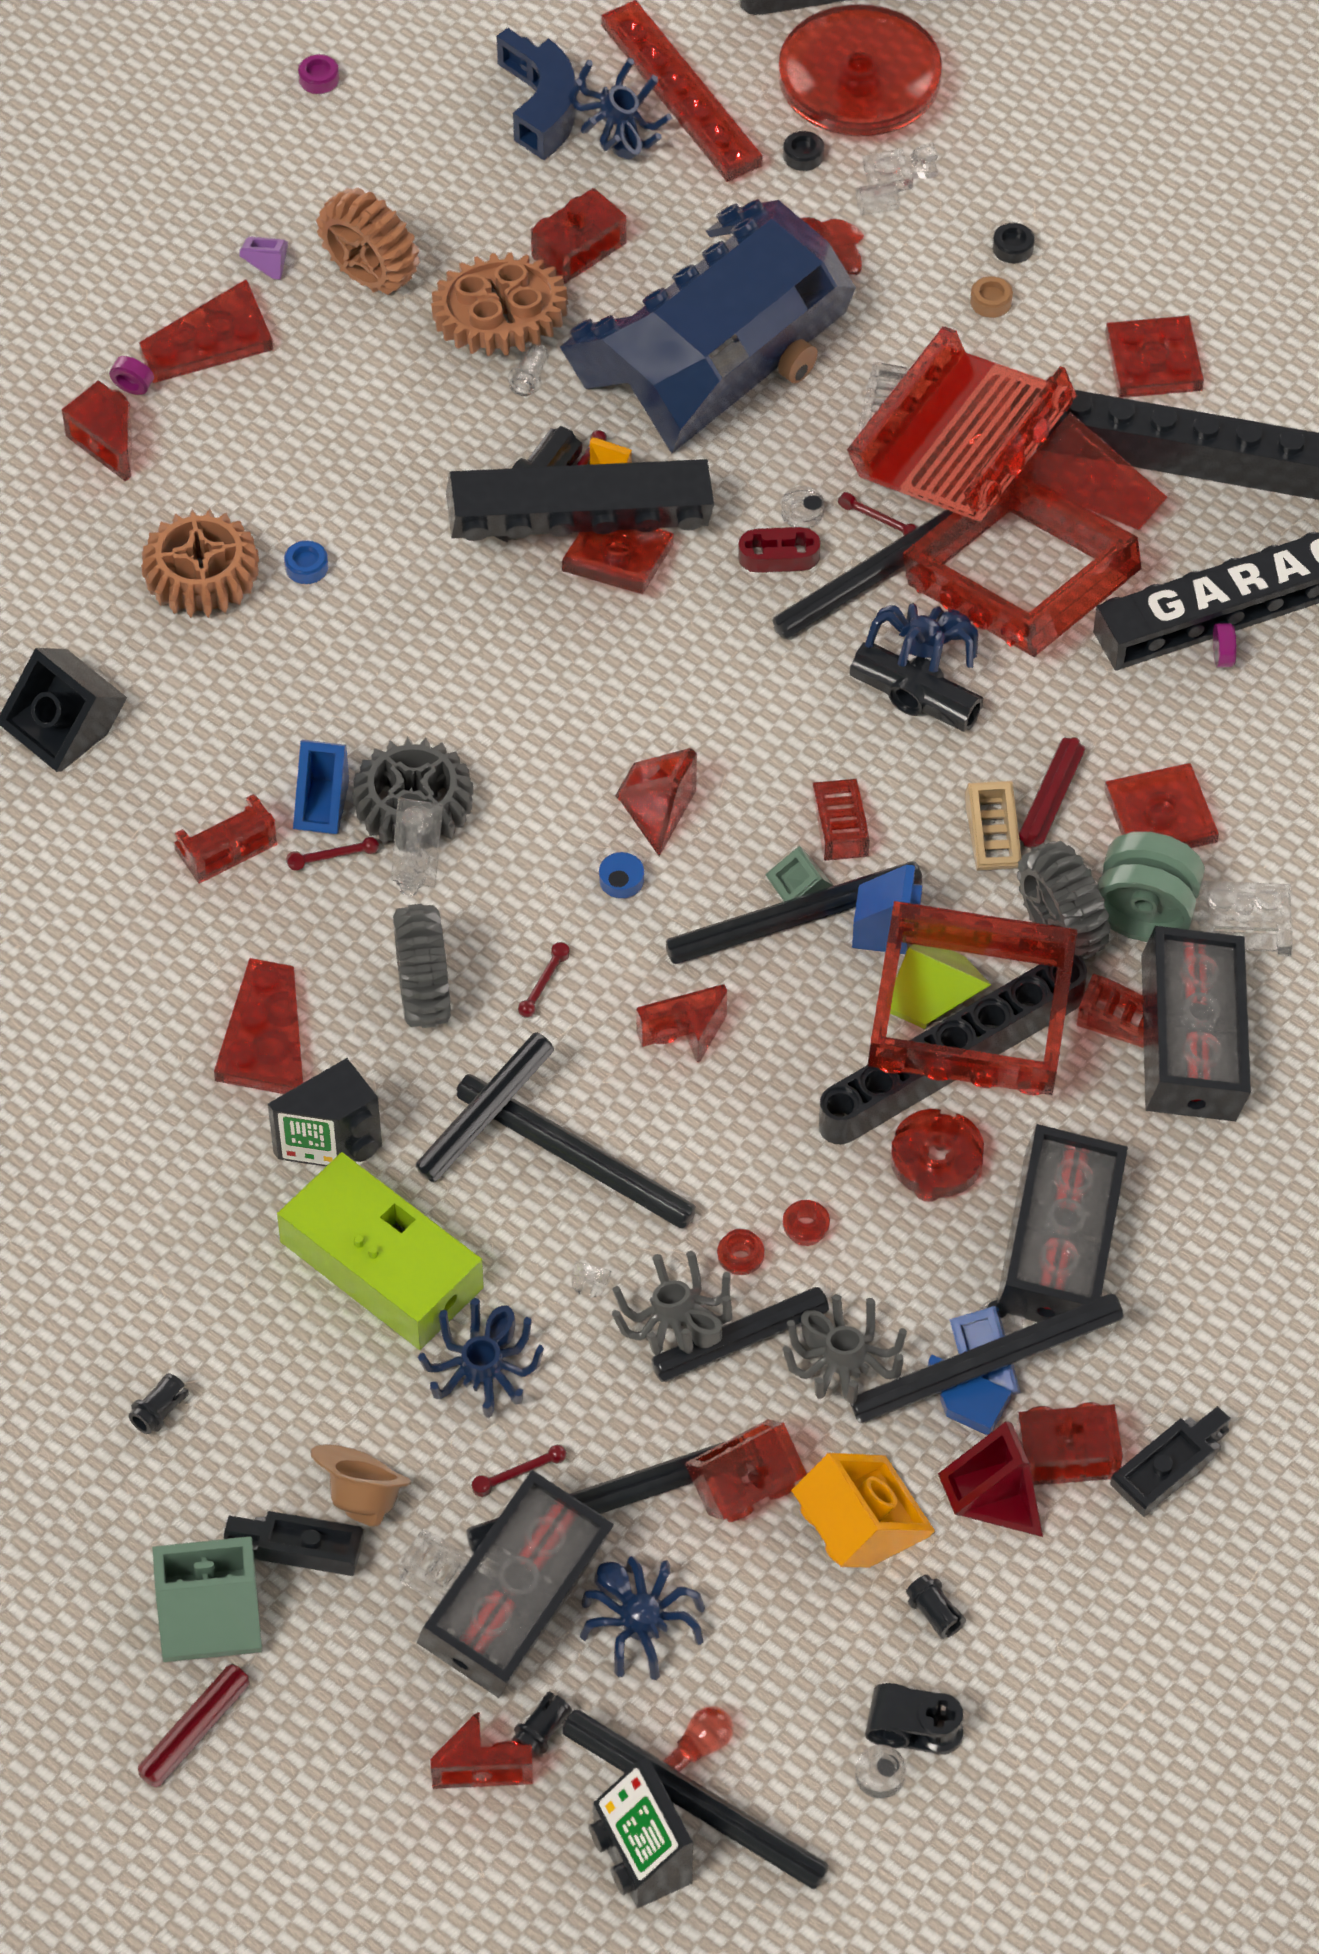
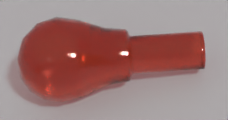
M707 1706L696 1711L684 1734L677 1741V1748L663 1762L681 1772L690 1762L696 1763L702 1757L725 1747L733 1737L734 1724L731 1716L723 1708L717 1706Z

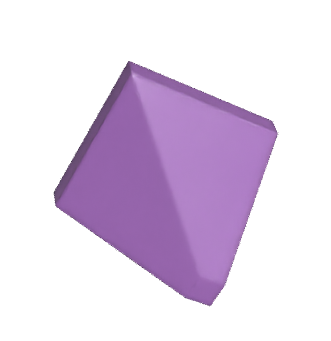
M249 236L240 249V257L272 279L280 280L284 268L288 241Z

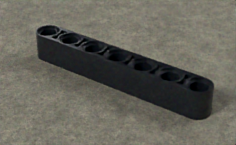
M1071 953L1055 955L830 1086L822 1093L820 1098L819 1132L821 1136L833 1144L852 1142L1076 1010L1084 999L1087 978L1086 964L1080 957ZM1060 981H1066L1071 984H1063ZM1022 1003H1031V1004H1034V1005H1033V1006H1026V1005H1023ZM984 1025H994V1026H997V1027H996V1028H989V1027H986V1026H984ZM947 1047H958L960 1049L952 1050ZM915 1068H917V1069H920V1070H923V1071H921V1072H913V1071H910L909 1069H915ZM872 1091H882V1092H885V1093H884V1094H875V1093H872ZM834 1113H844V1114H847V1116L838 1117V1116H835V1115H833V1114H834Z

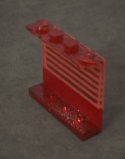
M942 326L848 447L847 452L860 478L981 522L991 507L997 504L1001 494L1014 477L1022 471L1026 461L1039 444L1045 441L1049 431L1061 415L1070 408L1077 395L1064 367L1060 366L1053 376H1049L1047 380L966 353L957 331Z

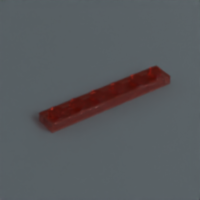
M637 0L601 15L602 28L627 59L632 58L634 60L633 66L647 82L652 75L657 76L658 82L652 90L726 182L762 167V154Z

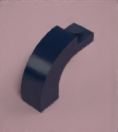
M507 27L496 36L497 64L528 84L535 91L529 100L513 112L514 141L545 161L566 141L575 122L576 109L569 100V94L575 83L574 70L567 55L549 38L537 47L530 39L520 36Z

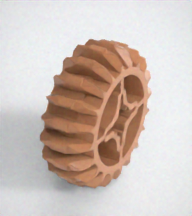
M347 187L344 191L332 196L324 204V207L319 211L320 216L316 219L319 227L317 233L324 240L322 247L329 251L331 255L330 260L338 264L340 272L344 271L352 280L357 281L362 286L369 287L372 292L380 290L387 295L398 290L401 286L403 287L412 279V275L417 271L416 267L420 264L419 257L417 256L420 251L418 246L413 243L414 235L406 229L407 223L399 219L396 211H392L386 205L385 200H377L371 191L365 193L359 187L354 190Z
M210 508L204 516H197L192 509L189 517L182 518L175 513L172 524L160 521L158 532L149 533L148 545L143 546L142 576L145 578L146 587L150 595H156V600L160 606L169 604L174 614L182 609H186L190 618H192L196 611H203L209 618L212 609L218 608L226 614L229 602L241 605L243 594H251L253 581L257 580L259 574L257 563L259 562V553L254 545V538L251 536V532L244 530L241 521L231 523L227 513L215 518ZM198 558H201L202 569L199 568Z

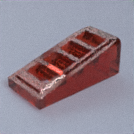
M857 778L813 782L812 790L824 861L869 857L870 839ZM849 793V796L825 798V795ZM851 804V808L827 809V806ZM853 817L852 820L830 821L832 818ZM854 828H855V831H852V832H842V833H833V832H832L833 830H843V829H854Z
M1093 973L1079 1006L1077 1026L1144 1048L1143 995L1111 979ZM1099 1001L1106 1003L1104 1010L1097 1007ZM1117 1007L1124 1009L1121 1018L1114 1015ZM1135 1013L1143 1015L1138 1027L1131 1024Z

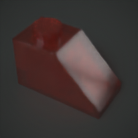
M98 380L62 408L65 436L121 479L127 481L131 477L132 468L130 404L123 393L116 389L111 390Z

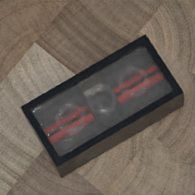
M1155 926L1141 955L1145 1111L1236 1122L1251 1093L1245 937Z
M1036 1124L1024 1155L996 1307L999 1311L1008 1312L1007 1315L1040 1322L1101 1297L1128 1151L1127 1146Z
M531 1470L423 1626L416 1643L499 1698L605 1543L614 1524L534 1470Z

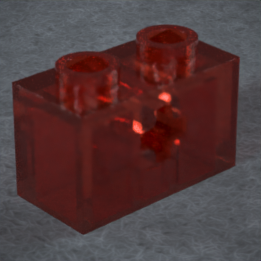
M594 187L581 196L572 198L566 206L551 216L542 218L531 228V257L536 261L544 260L545 269L555 267L556 276L563 277L564 285L627 243L626 215Z
M1086 1402L1073 1408L1060 1409L1037 1406L1028 1411L1018 1412L1016 1433L1030 1463L1033 1485L1109 1480L1121 1468L1123 1453L1115 1404L1100 1405L1095 1402Z
M769 1419L685 1463L708 1516L722 1520L727 1519L728 1522H734L748 1516L754 1511L753 1504L766 1497L774 1500L791 1493V1490L795 1487L794 1482L807 1475L785 1424ZM746 1465H751L754 1467V1470L750 1471L749 1474ZM748 1474L750 1482H744L742 1477Z

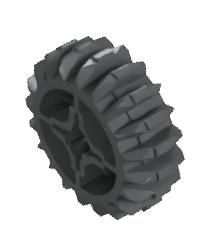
M407 736L404 745L396 746L392 741H389L386 752L374 748L371 755L372 760H362L360 773H355L352 798L353 805L356 807L357 818L360 824H365L369 836L379 834V839L383 845L396 840V845L400 851L406 843H413L419 851L422 842L429 841L437 847L440 835L452 839L455 827L464 828L466 815L471 813L473 807L472 795L474 794L469 769L466 764L460 763L457 751L447 753L443 742L432 748L426 737L420 745L413 744ZM388 785L391 788L388 790V796L381 800L379 794ZM444 787L447 790V794L438 802L435 798L438 797V791Z
M1061 840L1047 844L1043 843L1032 848L1031 852L1022 855V859L1018 861L1019 871L1017 872V879L1021 884L1019 891L1024 899L1023 905L1027 908L1029 920L1033 922L1036 931L1043 938L1045 944L1049 945L1054 955L1071 953L1084 961L1095 956L1096 952L1105 949V945L1109 943L1111 929L1107 921L1109 913L1104 906L1105 899L1099 892V884L1095 883L1091 869L1084 865L1083 858L1080 855H1076L1075 850Z
M422 903L398 908L393 915L404 1019L410 1027L421 1026L422 1028L436 1027L437 1024L448 1023L451 1017V1006L440 912L434 905H422Z

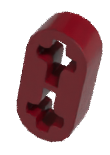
M805 527L752 529L743 533L739 539L738 560L744 569L756 573L810 570L819 562L821 541L815 531ZM796 546H804L806 552H798ZM760 547L763 554H754L753 548Z

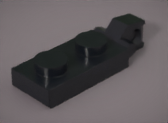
M1218 1406L1198 1422L1194 1421L1191 1417L1185 1421L1180 1418L1111 1476L1110 1485L1145 1517L1214 1459V1456L1221 1450V1445L1218 1441L1230 1430L1228 1426L1231 1418Z
M268 1511L266 1517H256L255 1520L229 1515L224 1529V1539L252 1536L254 1558L260 1561L354 1576L364 1540V1529L355 1525Z

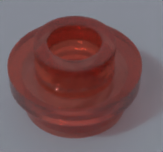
M800 1200L791 1204L784 1212V1232L798 1245H814L823 1239L829 1231V1213L818 1202ZM811 1218L814 1221L806 1224L800 1222L799 1219Z
M732 1230L718 1244V1261L726 1271L732 1274L747 1275L753 1273L764 1261V1245L760 1238L750 1230ZM738 1251L746 1252L749 1256L736 1257L733 1254Z

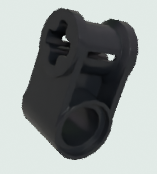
M893 1683L878 1684L873 1690L865 1737L871 1743L886 1748H906L937 1755H946L954 1752L963 1740V1708L955 1697L946 1693L910 1689ZM942 1705L946 1706V1711L941 1710ZM944 1720V1727L938 1728V1721ZM936 1737L941 1738L940 1743L936 1742Z

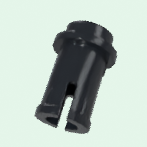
M167 1373L143 1400H136L131 1405L132 1411L128 1415L131 1423L144 1434L159 1431L164 1426L163 1419L189 1395L188 1389L183 1388L185 1384L175 1375Z
M923 1575L912 1582L907 1588L908 1605L912 1609L918 1608L941 1639L949 1638L964 1626L966 1618L943 1593L941 1581L937 1578L932 1579L929 1575Z
M547 1692L524 1724L518 1723L515 1726V1735L512 1738L513 1744L523 1754L531 1758H535L538 1753L544 1754L549 1748L548 1740L572 1713V1708L560 1696L556 1695L555 1697L553 1692Z

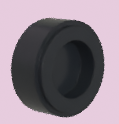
M798 131L790 134L783 143L784 162L790 168L797 171H810L817 168L824 159L823 140L817 134L809 131Z
M1020 223L1003 224L994 232L993 253L999 260L1005 263H1022L1033 254L1034 234L1030 228Z

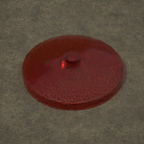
M850 4L817 12L803 20L789 33L779 54V84L783 96L791 108L809 123L821 129L842 135H882L910 125L924 115L932 106L941 85L942 60L938 46L932 36L912 18L881 6Z

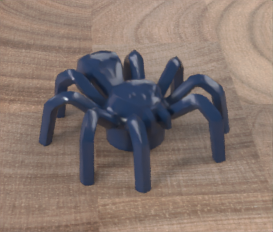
M628 58L617 76L615 86H612L610 91L605 86L600 93L587 87L586 78L593 65L592 60H587L572 87L569 100L577 111L599 109L600 112L582 124L581 133H588L603 119L606 124L600 137L601 148L604 152L612 148L617 156L631 160L642 151V148L650 149L662 138L660 133H655L647 140H642L639 136L636 122L645 129L657 130L672 119V116L668 113L654 123L646 122L637 111L657 84L658 78L652 75L639 94L636 95L630 88L623 86L627 74L635 63L632 58ZM579 90L584 96L599 99L600 102L580 104L577 100ZM615 125L616 129L613 137L608 141L612 128Z
M911 603L908 606L907 618H905L899 607L889 605L880 609L871 623L865 647H873L881 624L889 621L900 632L899 636L905 637L897 663L899 666H906L910 654L922 658H931L929 671L938 672L943 645L951 640H963L966 650V667L974 668L973 658H977L978 630L971 624L968 616L959 611L948 610L944 612L940 606H937L931 611L929 616H918L916 604Z
M473 1298L470 1301V1339L464 1346L455 1344L449 1328L447 1310H441L439 1314L442 1337L447 1349L462 1355L441 1363H430L425 1353L421 1352L418 1359L423 1369L427 1372H441L460 1365V1368L442 1389H440L437 1382H430L433 1398L442 1399L448 1396L465 1375L464 1387L467 1388L470 1384H474V1391H478L480 1385H484L485 1402L482 1405L484 1416L490 1418L494 1412L495 1405L493 1378L497 1379L514 1404H522L523 1389L516 1390L501 1370L505 1369L520 1377L531 1374L540 1366L544 1347L539 1345L536 1348L532 1363L524 1368L504 1361V1357L517 1355L523 1350L530 1338L532 1320L530 1317L524 1318L522 1334L518 1342L513 1347L505 1348L513 1340L515 1315L513 1310L508 1305L495 1308L486 1322L484 1336H479L480 1300Z
M633 1556L627 1559L626 1568L616 1562L600 1564L594 1576V1583L600 1590L589 1589L583 1594L581 1602L583 1608L590 1607L592 1600L597 1599L620 1615V1618L596 1617L589 1619L585 1622L580 1633V1638L586 1641L593 1628L600 1626H623L624 1630L615 1639L614 1672L617 1677L624 1676L625 1641L627 1638L632 1637L633 1639L640 1640L644 1647L649 1664L650 1678L653 1680L659 1679L658 1657L651 1638H660V1630L668 1631L667 1624L663 1620L684 1621L692 1628L695 1642L698 1645L704 1643L700 1624L689 1613L685 1611H664L665 1608L680 1596H688L693 1599L696 1609L703 1613L705 1606L699 1592L681 1586L677 1587L664 1599H658L670 1574V1563L668 1560L661 1562L658 1577L650 1594L647 1593L642 1566ZM628 1573L634 1574L637 1594H634L632 1591Z

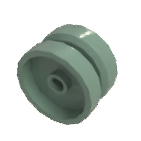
M1130 832L1118 836L1108 847L1103 865V873L1098 882L1099 892L1105 899V909L1109 913L1107 921L1111 926V930L1127 938L1148 942L1155 926L1189 930L1195 910L1196 898L1199 896L1205 866L1200 856L1187 844L1171 836L1159 833Z

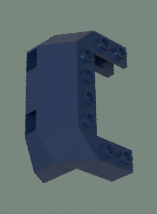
M756 199L743 207H739L735 203L720 211L716 215L718 222L707 229L706 232L710 238L733 234L731 238L726 242L719 241L702 252L704 259L697 265H688L672 276L674 283L668 288H660L646 296L642 300L645 306L634 315L614 319L613 315H610L598 322L587 319L572 328L569 332L572 337L559 346L585 389L629 383L671 454L778 368L783 352L791 343L799 339H804L809 343L844 315L850 304L856 287L830 243L779 199L761 203L760 199ZM734 334L737 335L736 338H733V342H731L713 358L709 357V354H711L714 350H716Z

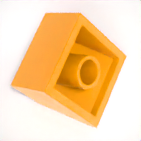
M827 1453L791 1490L801 1505L802 1515L816 1528L825 1542L827 1554L840 1567L870 1568L927 1539L935 1532L886 1455Z

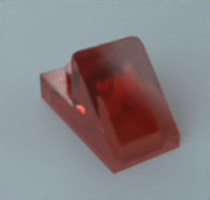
M725 984L636 1007V1032L641 1046L667 1044L678 1037L686 1035L694 1058L699 1063L727 1017V989Z
M476 1712L430 1758L432 1789L533 1785L532 1746L520 1745L514 1741H501L493 1744L492 1747H481L480 1712Z

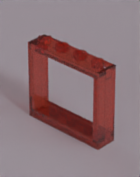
M1012 467L995 479L972 511L980 510L1012 470ZM1021 472L1017 473L981 522L953 512L903 552L908 585L915 588L917 593H923L934 599L946 610H956L965 614L979 629L991 632L1003 639L1010 647L1015 646L1032 657L1037 656L1142 569L1137 536ZM977 494L963 504L962 507L967 509ZM1009 512L1094 558L1093 561L1029 613L944 565Z
M894 901L867 1066L879 1068L887 1073L907 1072L925 1075L929 1079L936 1081L952 1079L971 1082L973 1085L981 1088L996 1086L1015 1089L1026 1095H1053L1078 929ZM902 943L1057 967L1043 1062L886 1037Z

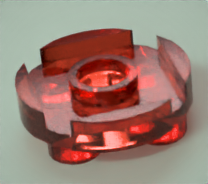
M924 1109L909 1115L896 1129L891 1145V1167L897 1179L906 1188L914 1191L919 1199L932 1202L939 1198L951 1197L964 1192L980 1178L983 1167L984 1141L978 1128L967 1117L956 1113L955 1118L948 1114H941V1109ZM934 1146L938 1151L946 1149L948 1153L945 1155V1159L934 1160L928 1157V1148Z

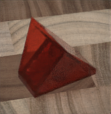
M692 748L633 763L615 795L658 856L661 855L697 790V753Z

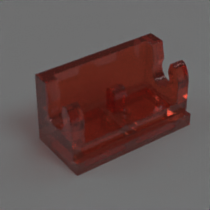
M255 794L245 798L248 806L244 807V811L192 837H189L183 829L174 833L177 841L174 842V849L198 884L277 845L275 819L271 813H268Z

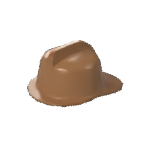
M324 1444L315 1446L310 1451L311 1458L329 1472L333 1505L345 1511L346 1515L351 1519L371 1527L379 1526L384 1515L391 1512L394 1508L400 1488L411 1484L410 1478L394 1472L374 1457L352 1448Z

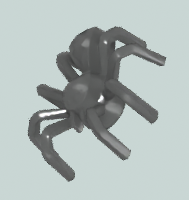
M686 1252L692 1277V1289L682 1281H670L662 1255L655 1254L653 1262L661 1284L654 1290L652 1297L649 1299L651 1307L636 1313L628 1306L620 1287L615 1286L612 1288L620 1310L634 1322H643L651 1315L653 1316L641 1332L630 1330L618 1310H613L612 1316L624 1337L637 1341L647 1337L654 1355H659L663 1350L667 1328L673 1329L679 1348L684 1353L690 1354L693 1351V1342L700 1348H709L722 1340V1324L731 1321L733 1318L730 1298L731 1273L726 1271L723 1273L722 1291L719 1296L715 1298L700 1295L702 1292L701 1276L695 1252ZM701 1304L708 1306L722 1304L723 1315L718 1316ZM660 1321L656 1336L651 1330ZM686 1324L688 1329H683L682 1326Z
M835 1294L832 1296V1307L836 1328L833 1327L827 1316L819 1311H804L801 1316L802 1334L808 1347L812 1350L805 1349L799 1342L795 1322L793 1320L787 1322L790 1343L802 1358L811 1359L821 1355L824 1356L809 1369L802 1370L797 1367L790 1347L785 1345L783 1353L788 1370L802 1379L811 1378L824 1365L828 1364L823 1378H814L816 1397L822 1399L826 1395L828 1386L836 1372L840 1375L843 1397L853 1405L858 1396V1383L853 1380L850 1381V1376L858 1379L860 1378V1372L867 1374L869 1371L867 1363L880 1376L886 1379H896L901 1376L904 1358L899 1353L903 1349L907 1330L904 1328L899 1329L895 1345L889 1349H881L868 1343L874 1340L875 1300L873 1298L866 1299L865 1336H863L858 1329L845 1326L842 1299L840 1295ZM871 1354L884 1358L895 1355L892 1370L885 1369Z

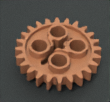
M509 252L505 259L499 260L495 253H491L490 260L486 262L476 256L474 257L475 265L473 266L463 262L459 263L460 273L448 270L446 272L447 281L438 280V291L432 292L433 303H431L437 332L443 331L445 341L454 339L455 348L457 349L469 344L471 354H474L480 348H486L487 356H491L495 349L501 348L502 353L508 355L510 347L514 346L521 352H525V343L531 342L539 346L541 345L540 335L553 337V327H562V317L568 315L567 288L564 287L563 277L556 276L555 267L544 269V260L542 259L530 264L529 255L527 254L519 260H514L513 253ZM491 285L494 287L496 293H492ZM503 314L508 316V322L504 318Z

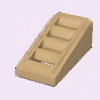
M1013 781L968 783L964 794L976 871L1018 868V861L1021 860ZM1001 804V809L980 810V805ZM1003 819L1004 824L982 825V820ZM1006 834L1007 840L984 841L983 835ZM1008 849L1009 857L986 858L985 850Z

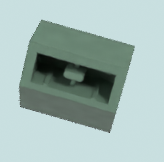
M252 1536L152 1547L163 1662L262 1652Z

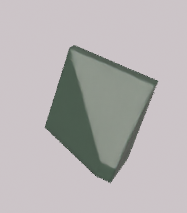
M800 846L765 874L783 901L834 886Z

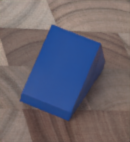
M303 739L300 741L293 829L338 834L349 786L346 744Z

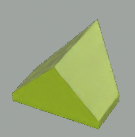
M923 938L908 947L886 1001L884 1011L926 1029L931 1021L981 992L991 984L965 956Z

